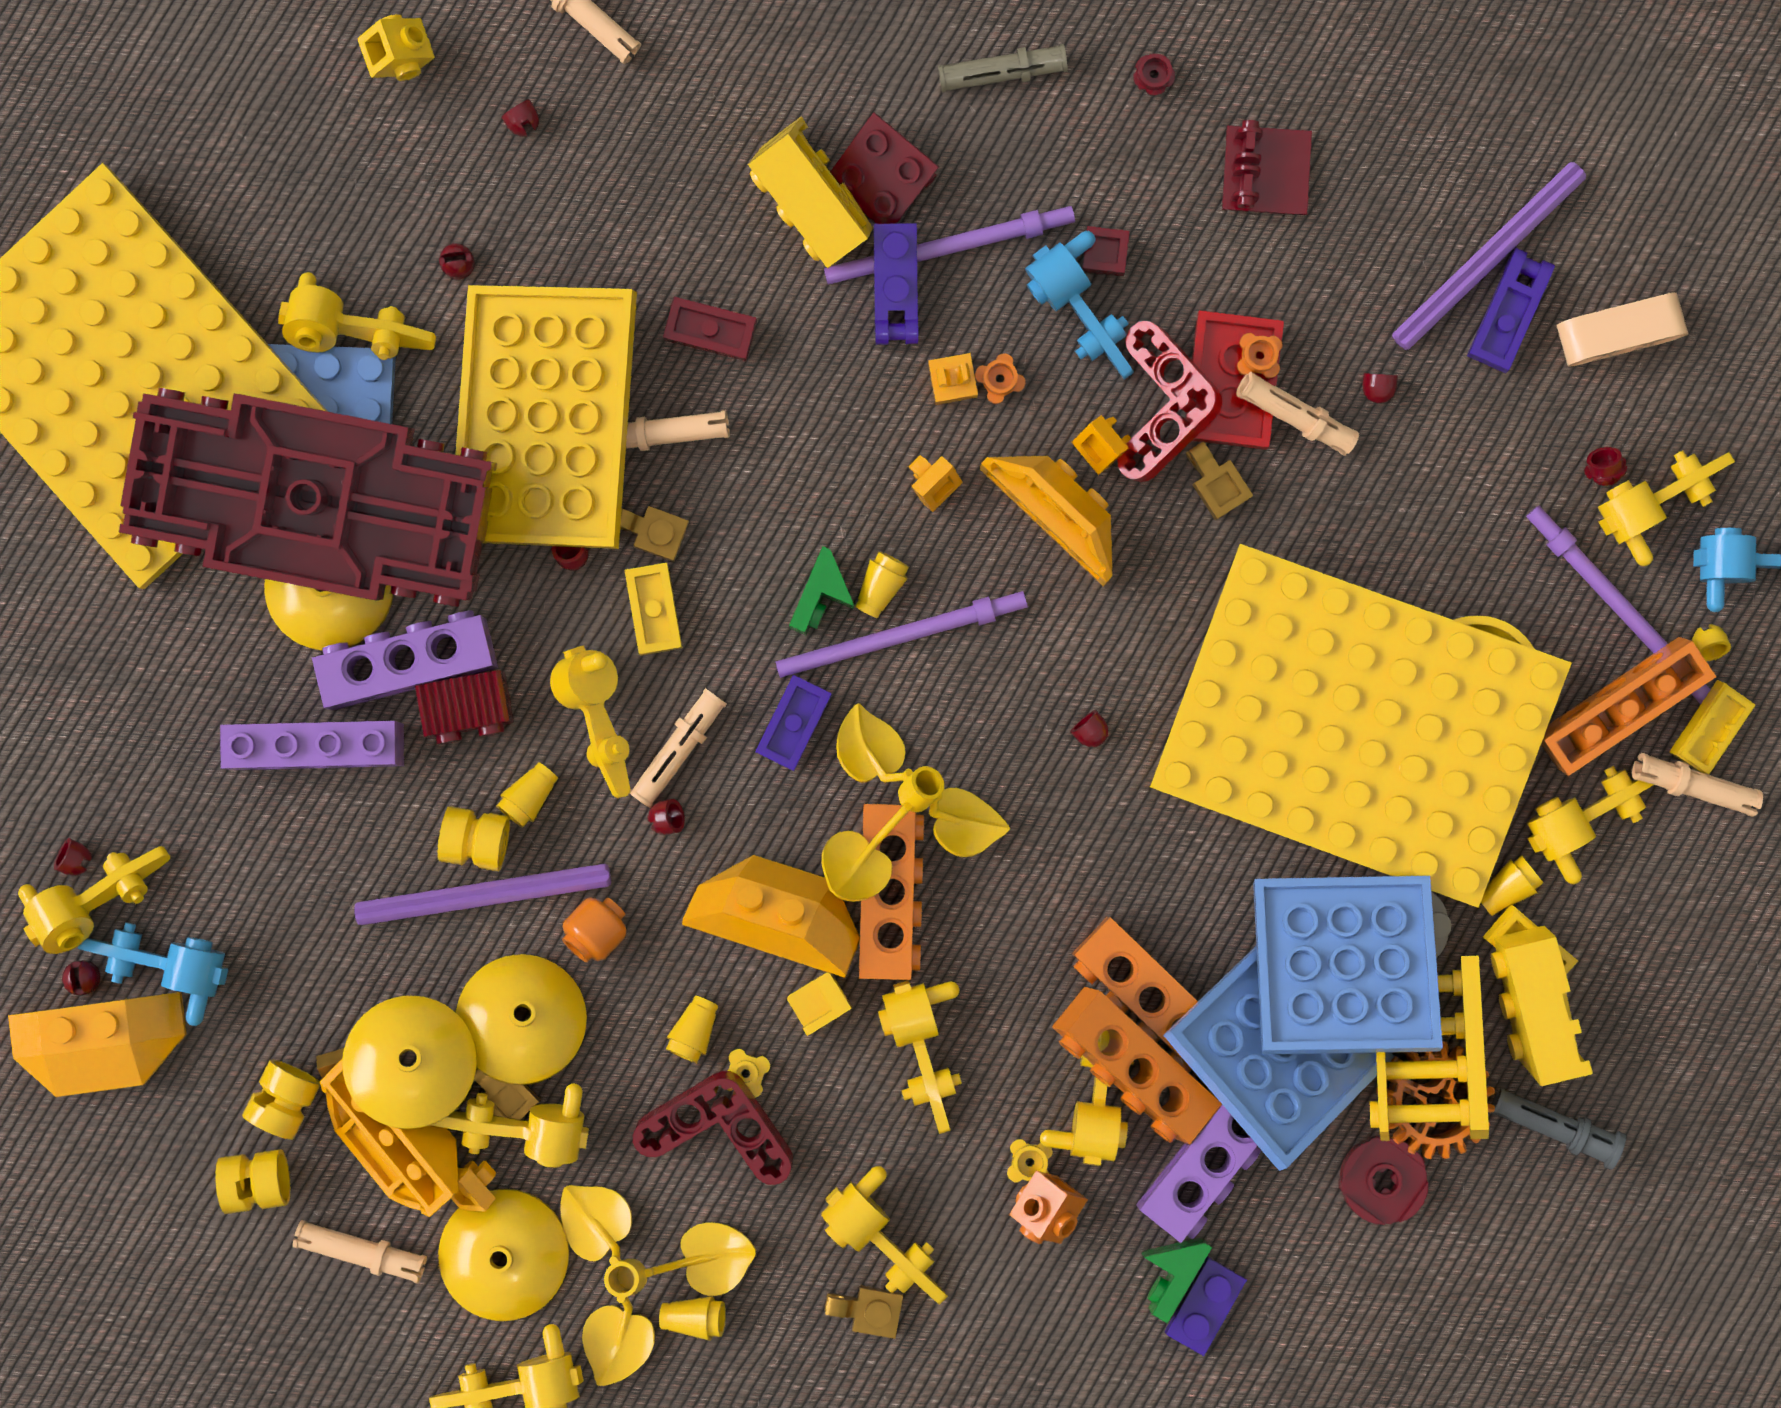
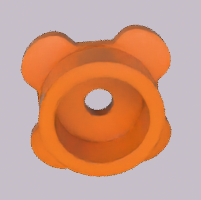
M1252 333L1243 335L1239 342L1242 348V359L1237 363L1238 371L1244 376L1252 372L1263 374L1266 378L1275 377L1280 371L1277 360L1279 351L1282 349L1281 340L1277 336H1255ZM1262 352L1264 355L1263 359H1257L1256 353Z
M999 354L996 360L990 362L987 366H979L975 372L976 381L984 385L988 392L987 399L993 404L1002 403L1006 395L1013 391L1020 392L1025 386V378L1017 373L1013 365V358L1008 354ZM1002 375L1004 381L999 383L996 381V377Z

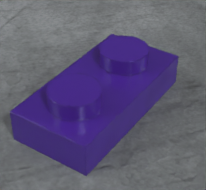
M793 675L755 752L795 771L832 693Z
M1207 1256L1164 1331L1165 1334L1200 1355L1205 1356L1246 1283L1245 1277Z

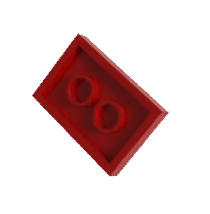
M1198 311L1192 361L1220 392L1222 407L1219 414L1192 441L1263 450L1269 448L1273 415L1243 398L1241 399L1236 394L1237 388L1244 377L1237 369V363L1242 359V348L1239 342L1242 336L1247 333H1252L1255 336H1277L1282 342L1284 321ZM1279 351V357H1278V360H1277L1278 365H1279V360H1280V351ZM1257 352L1256 358L1259 360L1263 359V353ZM1254 373L1273 386L1277 385L1278 374L1273 378H1266L1263 374ZM1197 393L1194 397L1197 402L1195 407L1204 410L1207 406L1204 400L1207 395L1204 396ZM1185 412V419L1191 424L1193 419L1186 416L1188 413Z

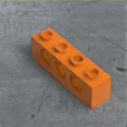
M1678 637L1548 724L1541 745L1557 769L1569 776L1716 678V675L1693 641Z
M864 804L863 837L868 843L898 812L902 805ZM909 811L886 836L900 837L906 846L904 856L898 861H891L892 874L890 879H896L903 884L905 889L903 899L899 903L891 905L883 902L878 893L869 899L861 901L859 979L911 980V972L920 971L921 945L912 944L913 927H921L922 901H913L914 884H922L923 858L914 857L915 840L923 841L924 815H918L916 812ZM881 843L876 847V850L880 851ZM889 922L898 924L904 933L902 942L893 948L883 946L878 939L880 927Z
M1107 916L1072 953L1079 960L1073 967L1089 983L1093 984L1097 979L1110 990L1106 996L1124 1013L1130 1009L1141 1020L1138 1026L1156 1043L1161 1039L1173 1051L1170 1056L1189 1073L1192 1070L1191 1067L1163 1035L1171 1028L1176 1019L1183 1017L1198 1001L1111 917ZM1115 957H1125L1131 966L1129 976L1122 981L1112 980L1107 970L1109 962ZM1148 987H1156L1162 995L1160 1006L1153 1011L1143 1010L1139 1003L1141 992Z
M1084 987L1052 1026L1062 1036V1039L1059 1041L1060 1045L1074 1057L1080 1059L1083 1055L1092 1063L1093 1067L1090 1069V1072L1106 1086L1111 1087L1112 1084L1117 1086L1124 1093L1120 1098L1121 1101L1139 1115L1145 1112L1154 1121L1150 1127L1169 1143L1176 1139L1190 1145L1222 1105L1219 1100L1099 990ZM1107 1030L1110 1041L1108 1046L1100 1051L1098 1039ZM1135 1059H1138L1140 1070L1131 1079L1129 1067ZM1168 1087L1170 1090L1169 1100L1161 1107L1159 1103L1160 1094L1163 1089Z

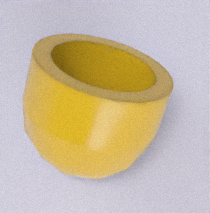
M1709 624V629L1705 631L1699 627L1692 641L1706 661H1713L1726 655L1731 649V644L1721 627Z

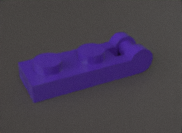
M917 223L873 224L875 345H888L889 340H905V344H918ZM904 310V323H888V311Z
M1518 248L1513 250L1507 261L1504 273L1467 353V357L1503 373H1507L1510 370L1555 268L1554 264L1545 260L1539 263L1528 258V253ZM1519 273L1532 278L1530 287L1516 281Z

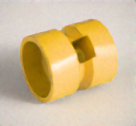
M448 806L439 834L438 860L440 862L463 865L469 858H472L474 865L479 868L499 872L506 855L510 817L494 813H484L479 819H476L473 810Z
M271 1059L259 1080L263 1088L262 1091L252 1094L242 1116L249 1123L268 1133L292 1140L295 1138L305 1118L301 1109L312 1104L321 1086L320 1081L295 1066Z
M282 1149L257 1152L252 1160H249L245 1154L218 1158L215 1171L216 1191L219 1205L224 1214L249 1211L254 1203H257L261 1209L288 1205L291 1191L290 1173L287 1158Z

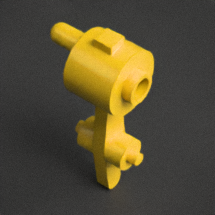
M310 272L303 273L300 276L298 287L291 292L289 302H281L278 324H283V337L289 344L304 351H328L334 347L337 335H346L372 342L371 350L381 360L397 356L399 347L432 350L435 347L436 335L433 332L404 325L405 316L396 307L390 306L381 309L377 319L343 314L341 298L333 291L317 286V279Z
M1683 450L1673 455L1677 463L1670 466L1678 480L1654 494L1646 480L1634 487L1628 480L1609 490L1606 494L1610 500L1598 506L1604 518L1599 521L1606 536L1612 533L1618 544L1625 542L1639 565H1650L1653 561V554L1641 533L1667 518L1660 504L1682 491H1685L1691 504L1699 500L1704 507L1713 502L1709 494L1716 490L1709 476L1735 462L1730 452L1702 466L1695 453L1687 457Z
M584 645L563 652L565 658L560 660L552 670L550 678L552 692L563 706L583 711L591 742L587 749V759L593 766L600 768L614 797H626L631 790L625 759L629 755V744L623 737L617 736L604 708V702L613 695L617 687L618 675L616 667L607 655L597 650H585Z
M1613 765L1604 770L1607 777L1601 781L1608 794L1607 796L1583 810L1576 798L1561 802L1559 797H1555L1535 808L1538 815L1527 822L1533 834L1527 839L1535 853L1542 851L1547 861L1554 860L1566 882L1577 884L1582 878V873L1571 852L1596 838V834L1589 822L1613 808H1616L1622 820L1630 817L1633 823L1643 819L1640 811L1645 809L1646 806L1639 794L1654 784L1638 780L1632 781L1625 769L1617 772Z
M159 846L132 861L126 853L117 854L112 852L107 856V860L103 864V869L107 876L80 895H77L74 889L67 885L54 886L39 894L30 884L21 886L18 895L25 906L23 915L29 924L23 928L26 935L35 947L41 945L43 950L50 954H59L78 947L93 931L94 923L89 916L90 911L120 895L125 903L134 902L138 904L142 902L143 896L148 890L143 879L170 860V855L163 846Z
M909 980L894 984L895 992L882 995L886 1009L878 1011L885 1036L893 1034L897 1048L913 1043L922 1076L907 1080L909 1088L901 1090L904 1101L912 1098L914 1106L930 1102L939 1134L951 1131L941 1098L956 1094L954 1086L962 1084L959 1073L951 1075L949 1068L933 1072L924 1040L939 1036L930 1005L956 998L960 991L959 986L952 981L926 989L924 983L911 987Z
M1107 1030L1099 1037L1098 1047L1100 1051L1104 1050L1109 1044L1110 1036ZM1082 1055L1080 1065L1092 1068L1093 1064ZM1094 1077L1092 1103L1076 1102L1071 1132L1045 1130L1040 1135V1142L1045 1147L1070 1150V1156L1084 1157L1083 1164L1100 1166L1101 1160L1115 1161L1118 1148H1125L1128 1123L1121 1121V1107L1106 1105L1107 1086Z
M575 1083L566 1087L563 1105H535L530 1109L528 1121L493 1116L494 1102L487 1100V1094L477 1093L476 1098L467 1101L466 1112L454 1111L443 1120L431 1125L463 1131L461 1144L468 1147V1152L471 1154H479L480 1149L487 1148L490 1135L525 1139V1155L546 1167H561L563 1164L577 1161L580 1148L586 1149L589 1128L583 1127L584 1114L580 1111L583 1091L581 1086Z
M875 1166L857 1185L850 1182L843 1191L836 1187L825 1198L829 1205L821 1213L823 1219L829 1224L825 1229L826 1233L840 1247L844 1248L849 1244L858 1252L871 1241L895 1263L885 1273V1276L890 1280L885 1287L891 1293H894L897 1289L905 1293L916 1283L940 1305L948 1295L925 1273L935 1262L930 1256L934 1248L928 1242L922 1247L915 1242L904 1253L880 1231L890 1221V1218L870 1195L885 1181L887 1177L886 1170L881 1166Z
M549 1324L543 1329V1339L547 1355L531 1358L517 1364L519 1379L488 1384L485 1369L477 1370L475 1363L465 1365L466 1373L458 1376L461 1389L429 1397L431 1408H448L464 1405L465 1408H493L492 1399L523 1394L525 1408H567L566 1403L580 1397L577 1385L584 1381L581 1365L573 1366L571 1352H564L559 1327L555 1324Z

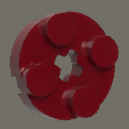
M1371 1136L1359 1142L1347 1153L1340 1168L1338 1186L1346 1204L1359 1217L1373 1224L1385 1225L1410 1219L1422 1207L1428 1194L1427 1173L1422 1157L1418 1152L1415 1154L1409 1153V1145L1407 1143L1397 1144L1392 1137H1389L1390 1141H1381L1380 1136ZM1386 1169H1390L1393 1172L1390 1179L1395 1183L1393 1188L1389 1190L1383 1187L1379 1192L1374 1189L1376 1185V1180L1373 1178L1374 1174L1377 1171L1383 1173Z

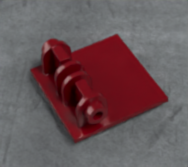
M873 112L830 173L839 185L845 183L863 213L876 224H897L923 188H928L937 177L935 172L939 166Z
M1256 120L1242 121V126L1227 125L1222 210L1307 215L1312 131L1260 128L1259 122Z

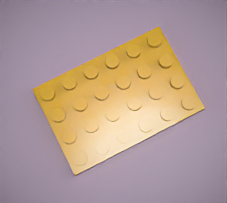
M468 285L455 455H460L461 448L464 447L488 452L486 461L497 463L496 471H492L489 487L492 488L487 516L488 526L483 543L619 549L637 292L633 289Z

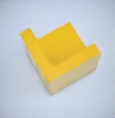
M825 972L787 997V1001L803 1025V1030L807 1036L852 1009V1005L835 977L829 972Z

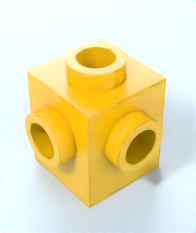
M398 14L390 15L378 20L357 38L371 78L396 77L398 81L410 80L419 76L421 68L435 58L421 18H402Z

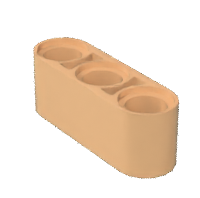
M1675 292L1578 316L1557 324L1568 367L1663 344L1688 335L1679 298Z

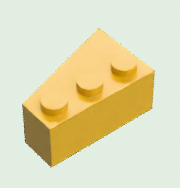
M801 116L765 143L749 162L748 166L752 170L750 171V176L755 185L764 193L768 191L778 203L776 209L782 220L789 227L795 226L804 237L803 245L808 254L815 261L821 260L828 268L867 240L873 227L845 183L839 185L826 168L825 164L830 160L825 152L820 149L815 153L802 133L808 126Z
M1540 926L1494 938L1496 952L1491 953V963L1497 979L1502 978L1505 993L1499 994V1002L1504 1018L1511 1021L1513 1034L1507 1035V1042L1513 1060H1519L1540 1086L1593 1074L1590 1061H1585L1578 1052L1575 1034L1582 1033L1579 1020H1572L1567 997V992H1571L1556 936L1545 926Z

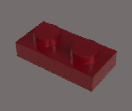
M674 296L663 339L664 341L747 362L757 318Z

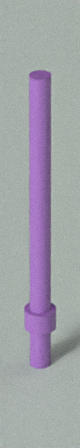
M1072 206L1040 214L1038 210L1020 214V219L917 244V262L1025 235L1026 239L1043 235V230L1075 223ZM874 256L824 268L827 284L874 273Z
M1539 505L1526 515L1529 521L1548 540L1546 545L1557 557L1562 555L1653 654L1668 644L1575 544L1577 539L1566 527L1561 529ZM1705 684L1691 695L1701 704L1711 689Z
M1021 591L990 600L988 596L972 601L973 605L775 661L780 678L971 623L978 622L979 626L996 621V616L1028 608L1024 592Z

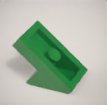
M824 546L821 548L789 624L791 630L805 636L810 627L818 629L827 607L820 603L822 597L855 609L831 549Z
M1199 1237L1182 1241V1243L1178 1242L1141 1252L1145 1259L1168 1272L1165 1279L1161 1276L1158 1277L1147 1296V1299L1151 1301L1148 1308L1152 1315L1165 1323L1169 1322L1212 1249L1207 1241Z

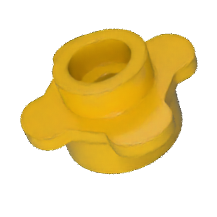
M742 1049L733 1050L729 1054L730 1066L728 1071L738 1074L754 1097H758L763 1091L761 1085L763 1076L770 1070L769 1060L764 1056L756 1058L746 1055ZM744 1069L750 1071V1076L747 1078L742 1076Z
M1022 1139L1012 1142L1010 1145V1151L1013 1154L1012 1165L1007 1169V1175L1011 1181L1020 1182L1022 1179L1030 1181L1036 1170L1049 1174L1047 1171L1048 1159L1053 1154L1052 1148L1045 1147L1041 1142L1038 1145L1026 1144ZM1028 1158H1032L1034 1160V1164L1032 1166L1026 1165V1160Z

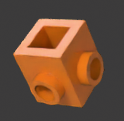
M1036 1170L1029 1183L1018 1192L1015 1200L1016 1204L1009 1215L1022 1225L1019 1231L1030 1240L1038 1244H1042L1044 1240L1061 1244L1074 1231L1077 1225V1217L1088 1199L1058 1176Z

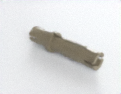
M1064 44L1026 51V47L1017 48V53L938 65L942 93L949 90L982 86L1020 78L1023 83L1031 81L1030 77L1062 71L1068 72Z

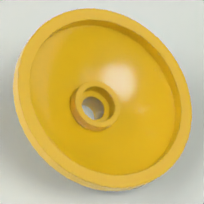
M265 579L264 584L268 610L280 630L300 645L323 651L322 648L337 643L347 642L349 648L365 641L364 637L374 634L383 624L393 601V594H390V585H386L384 599L375 601L329 591L319 592L318 589Z
M533 955L505 956L483 966L465 985L456 1008V1014L464 1021L472 1035L477 1057L476 1068L486 1076L507 1084L527 1085L538 1083L562 1071L577 1054L586 1030L587 1015L585 1002L573 978L557 964ZM519 1007H525L530 1011L531 1016L527 1021H518L514 1017V1011Z
M422 996L395 997L385 1000L368 1010L352 1028L345 1043L342 1060L346 1087L359 1108L372 1119L384 1125L400 1129L426 1127L443 1120L454 1112L464 1101L472 1087L477 1065L475 1044L464 1021L445 1004ZM406 1051H412L417 1056L415 1064L410 1067L400 1064V1056Z
M490 1190L496 1199L486 1211H467L458 1208L447 1222L439 1243V1269L449 1293L467 1311L489 1320H517L540 1310L558 1292L568 1269L569 1243L567 1242L559 1217L541 1199L520 1190ZM500 1251L506 1255L507 1263L505 1266L500 1267L493 1263L492 1255L494 1252Z

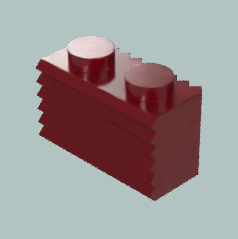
M501 670L415 686L423 735L426 738H436L437 745L461 741V733L478 730L479 737L501 734L505 732V724L514 723L506 674Z

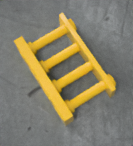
M1461 956V970H1452V975H1438L1439 992H1453L1454 996H1462L1463 1012L1455 1013V1017H1441L1442 1035H1456V1039H1465L1466 1056H1457V1060L1386 1062V1052H1376L1378 1101H1370L1371 1128H1379L1381 1141H1390L1389 1123L1461 1122V1126H1470V1139H1488L1489 1122L1479 956ZM1458 1078V1082H1467L1468 1099H1459L1460 1104L1388 1105L1387 1080Z

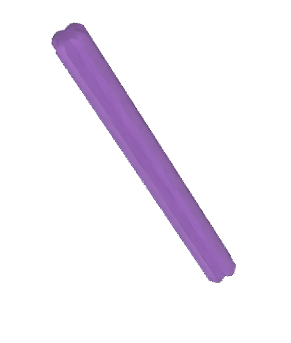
M1574 162L1568 163L1393 333L1392 337L1395 342L1404 350H1409L1586 179V173Z
M592 865L362 901L355 904L354 912L359 925L373 924L608 887L611 885V875L608 865Z

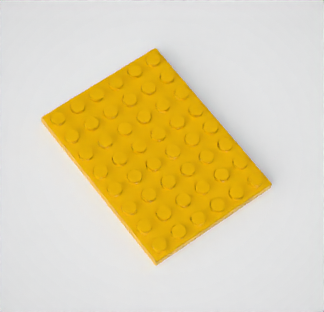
M102 163L0 258V432L135 585L140 589H146L183 553L174 551L175 543L159 540L157 548L131 543L132 535L118 532L119 526L123 524L125 514L122 513L123 507L120 504L136 421L133 418V413L137 412L138 401L142 402L143 393L157 396L158 388L160 387L185 392L184 401L201 404L202 396L229 401L227 410H231L234 393L327 411V409L107 165Z
M1239 544L1150 788L1390 876H1430L1431 891L1479 908L1572 663Z

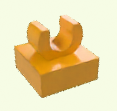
M971 353L928 360L936 405L978 398Z
M1102 415L1099 416L1071 442L1098 475L1109 468L1128 449L1126 443L1131 439L1128 434L1121 439L1114 431L1112 426L1117 422L1114 417L1105 420Z
M919 455L908 466L914 473L913 476L917 479L912 485L913 490L920 501L932 512L963 483L955 468L943 456L931 465L924 457Z
M469 1161L463 1168H458L459 1191L451 1199L459 1209L486 1211L496 1199L486 1187L496 1175V1172L487 1161H483L479 1166L474 1161Z

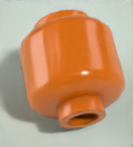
M592 897L586 898L564 920L562 927L565 936L562 938V941L569 950L584 962H588L590 959L595 961L604 960L627 935L626 926L621 920L625 916V912L610 898H606L603 902Z

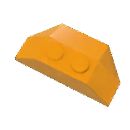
M1049 456L987 457L981 463L980 470L1102 586L1111 579V515L1105 510L1109 505L1094 489L1090 488L1086 492L1074 481L1078 475L1062 459L1054 462Z
M756 855L750 856L698 885L682 920V925L844 978L860 943L859 934L844 901L837 898L829 890L825 877Z
M182 992L8 1015L13 1059L55 1097L145 1085L173 1049L187 1035Z
M342 1058L320 1081L322 1092L326 1093L327 1108L334 1131L389 1199L409 1208L421 1210V1214L431 1217L459 1191L455 1137L447 1128L429 1125L416 1129H400L384 1125L369 1117L355 1103L346 1087Z

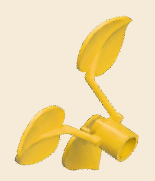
M859 703L848 712L840 726L836 746L837 756L842 768L849 776L859 782H869L877 775L884 783L904 782L898 790L899 801L902 807L870 843L857 832L843 831L832 836L825 844L822 851V868L829 890L837 898L852 902L862 901L877 895L885 888L892 874V863L888 856L876 850V847L909 811L922 812L930 806V816L937 818L933 827L935 838L946 851L959 857H972L983 852L1010 830L1005 820L976 795L960 788L944 789V780L941 774L932 767L922 766L914 772L911 769H906L902 773H895L903 765L906 753L905 746L898 733L886 722L869 713Z
M569 1185L563 1189L560 1211L567 1242L577 1255L588 1261H598L610 1249L612 1250V1257L609 1259L611 1266L605 1272L604 1283L608 1292L617 1297V1301L624 1306V1311L615 1305H607L597 1309L590 1314L583 1327L582 1342L584 1352L591 1365L598 1386L613 1384L627 1378L637 1371L652 1353L655 1344L654 1326L647 1317L632 1315L633 1306L628 1296L636 1294L644 1288L647 1277L687 1267L686 1277L694 1290L703 1295L718 1296L729 1292L740 1283L756 1257L755 1246L742 1232L722 1223L706 1222L690 1228L682 1236L680 1244L685 1259L646 1269L636 1259H620V1247L616 1242L624 1239L632 1227V1211L628 1202L620 1193L598 1186Z

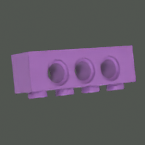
M472 610L449 615V623L432 627L431 621H425L407 626V634L391 637L390 632H381L364 637L365 644L349 648L348 643L344 642L322 648L324 655L312 657V662L323 707L333 711L415 690L416 685L498 669L486 618L481 615L474 616ZM445 637H453L457 644L455 654L449 659L441 660L436 650L439 641ZM410 647L415 655L414 663L407 670H399L395 664L396 654L399 650ZM368 658L373 666L372 673L366 680L358 681L353 673L354 666L360 659Z
M397 721L220 725L221 768L228 770L404 766V724Z
M1223 1105L1220 1106L1190 1145L1187 1143L1182 1145L1136 1204L1141 1212L1180 1243H1182L1186 1236L1193 1239L1200 1232L1207 1221L1204 1213L1213 1202L1219 1205L1225 1200L1234 1187V1183L1230 1180L1240 1167L1247 1170L1261 1152V1149L1257 1147V1144L1248 1134H1234L1232 1130L1233 1116ZM1213 1147L1224 1148L1227 1155L1224 1165L1218 1169L1207 1168L1204 1161L1205 1154ZM1187 1181L1198 1183L1200 1188L1198 1198L1192 1203H1182L1178 1200L1177 1196L1179 1187Z

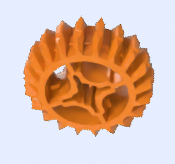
M1442 1041L1443 1048L1441 1051L1435 1053L1420 1052V1056H1418L1417 1052H1404L1408 1061L1457 1060V1056H1464L1465 1049L1455 1046L1448 1056V1043ZM1394 1056L1390 1062L1403 1061L1400 1058ZM1486 1071V1079H1487V1078L1489 1077L1488 1071ZM1453 1078L1432 1079L1426 1084H1418L1409 1079L1387 1080L1391 1082L1389 1089L1387 1088L1388 1105H1402L1403 1091L1414 1097L1417 1105L1431 1104L1426 1101L1427 1097L1418 1093V1090L1428 1094L1430 1092L1437 1094L1440 1089L1442 1093L1438 1096L1444 1098L1443 1102L1459 1104L1453 1095L1456 1083ZM1464 1082L1468 1095L1467 1082ZM1486 1086L1487 1096L1493 1095L1495 1093L1494 1088ZM1487 1103L1488 1113L1494 1112L1495 1106ZM1437 1122L1416 1123L1414 1128L1410 1123H1389V1130L1399 1127L1392 1136L1395 1143L1400 1144L1408 1138V1152L1411 1154H1415L1422 1144V1155L1427 1159H1432L1436 1146L1440 1157L1448 1159L1451 1154L1450 1144L1453 1145L1457 1152L1463 1154L1467 1151L1463 1138L1467 1137L1474 1143L1480 1141V1139H1470V1126H1461V1122L1452 1129L1436 1135H1427L1429 1127H1435Z

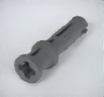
M1503 1088L1497 1091L1493 1099L1492 1105L1495 1106V1110L1490 1114L1500 1116L1566 1144V1149L1571 1154L1578 1155L1582 1153L1603 1162L1604 1168L1614 1169L1623 1153L1626 1134L1620 1131L1613 1134L1594 1126L1589 1118L1578 1117L1574 1120L1540 1104L1512 1094Z

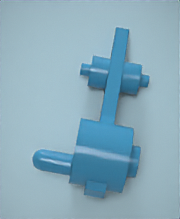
M1084 231L1066 245L1059 242L1050 250L1045 245L1032 255L1035 261L1025 268L1032 280L1026 284L1028 289L1040 305L1048 302L1056 312L1069 303L1088 330L1087 333L1077 339L1080 348L1075 351L1080 359L1088 356L1091 361H1094L1105 353L1125 380L1134 371L1115 344L1127 336L1123 328L1129 325L1124 316L1117 320L1112 314L1099 323L1079 295L1088 289L1091 283L1075 259L1094 245L1095 235L1090 231Z
M1741 528L1715 529V535L1701 537L1700 549L1694 550L1693 567H1700V581L1707 583V608L1712 612H1719L1723 609L1725 583L1756 581V568L1781 569V554L1756 553V537L1742 535Z
M125 922L123 930L115 929L112 943L87 938L78 946L80 950L108 957L105 972L113 974L111 982L122 984L124 976L132 977L135 963L164 970L161 982L162 987L191 994L186 1012V1021L192 1026H197L203 1021L208 997H215L218 985H225L228 969L222 967L225 953L213 950V942L187 937L185 944L171 942L168 956L139 949L142 934L134 932L136 924Z

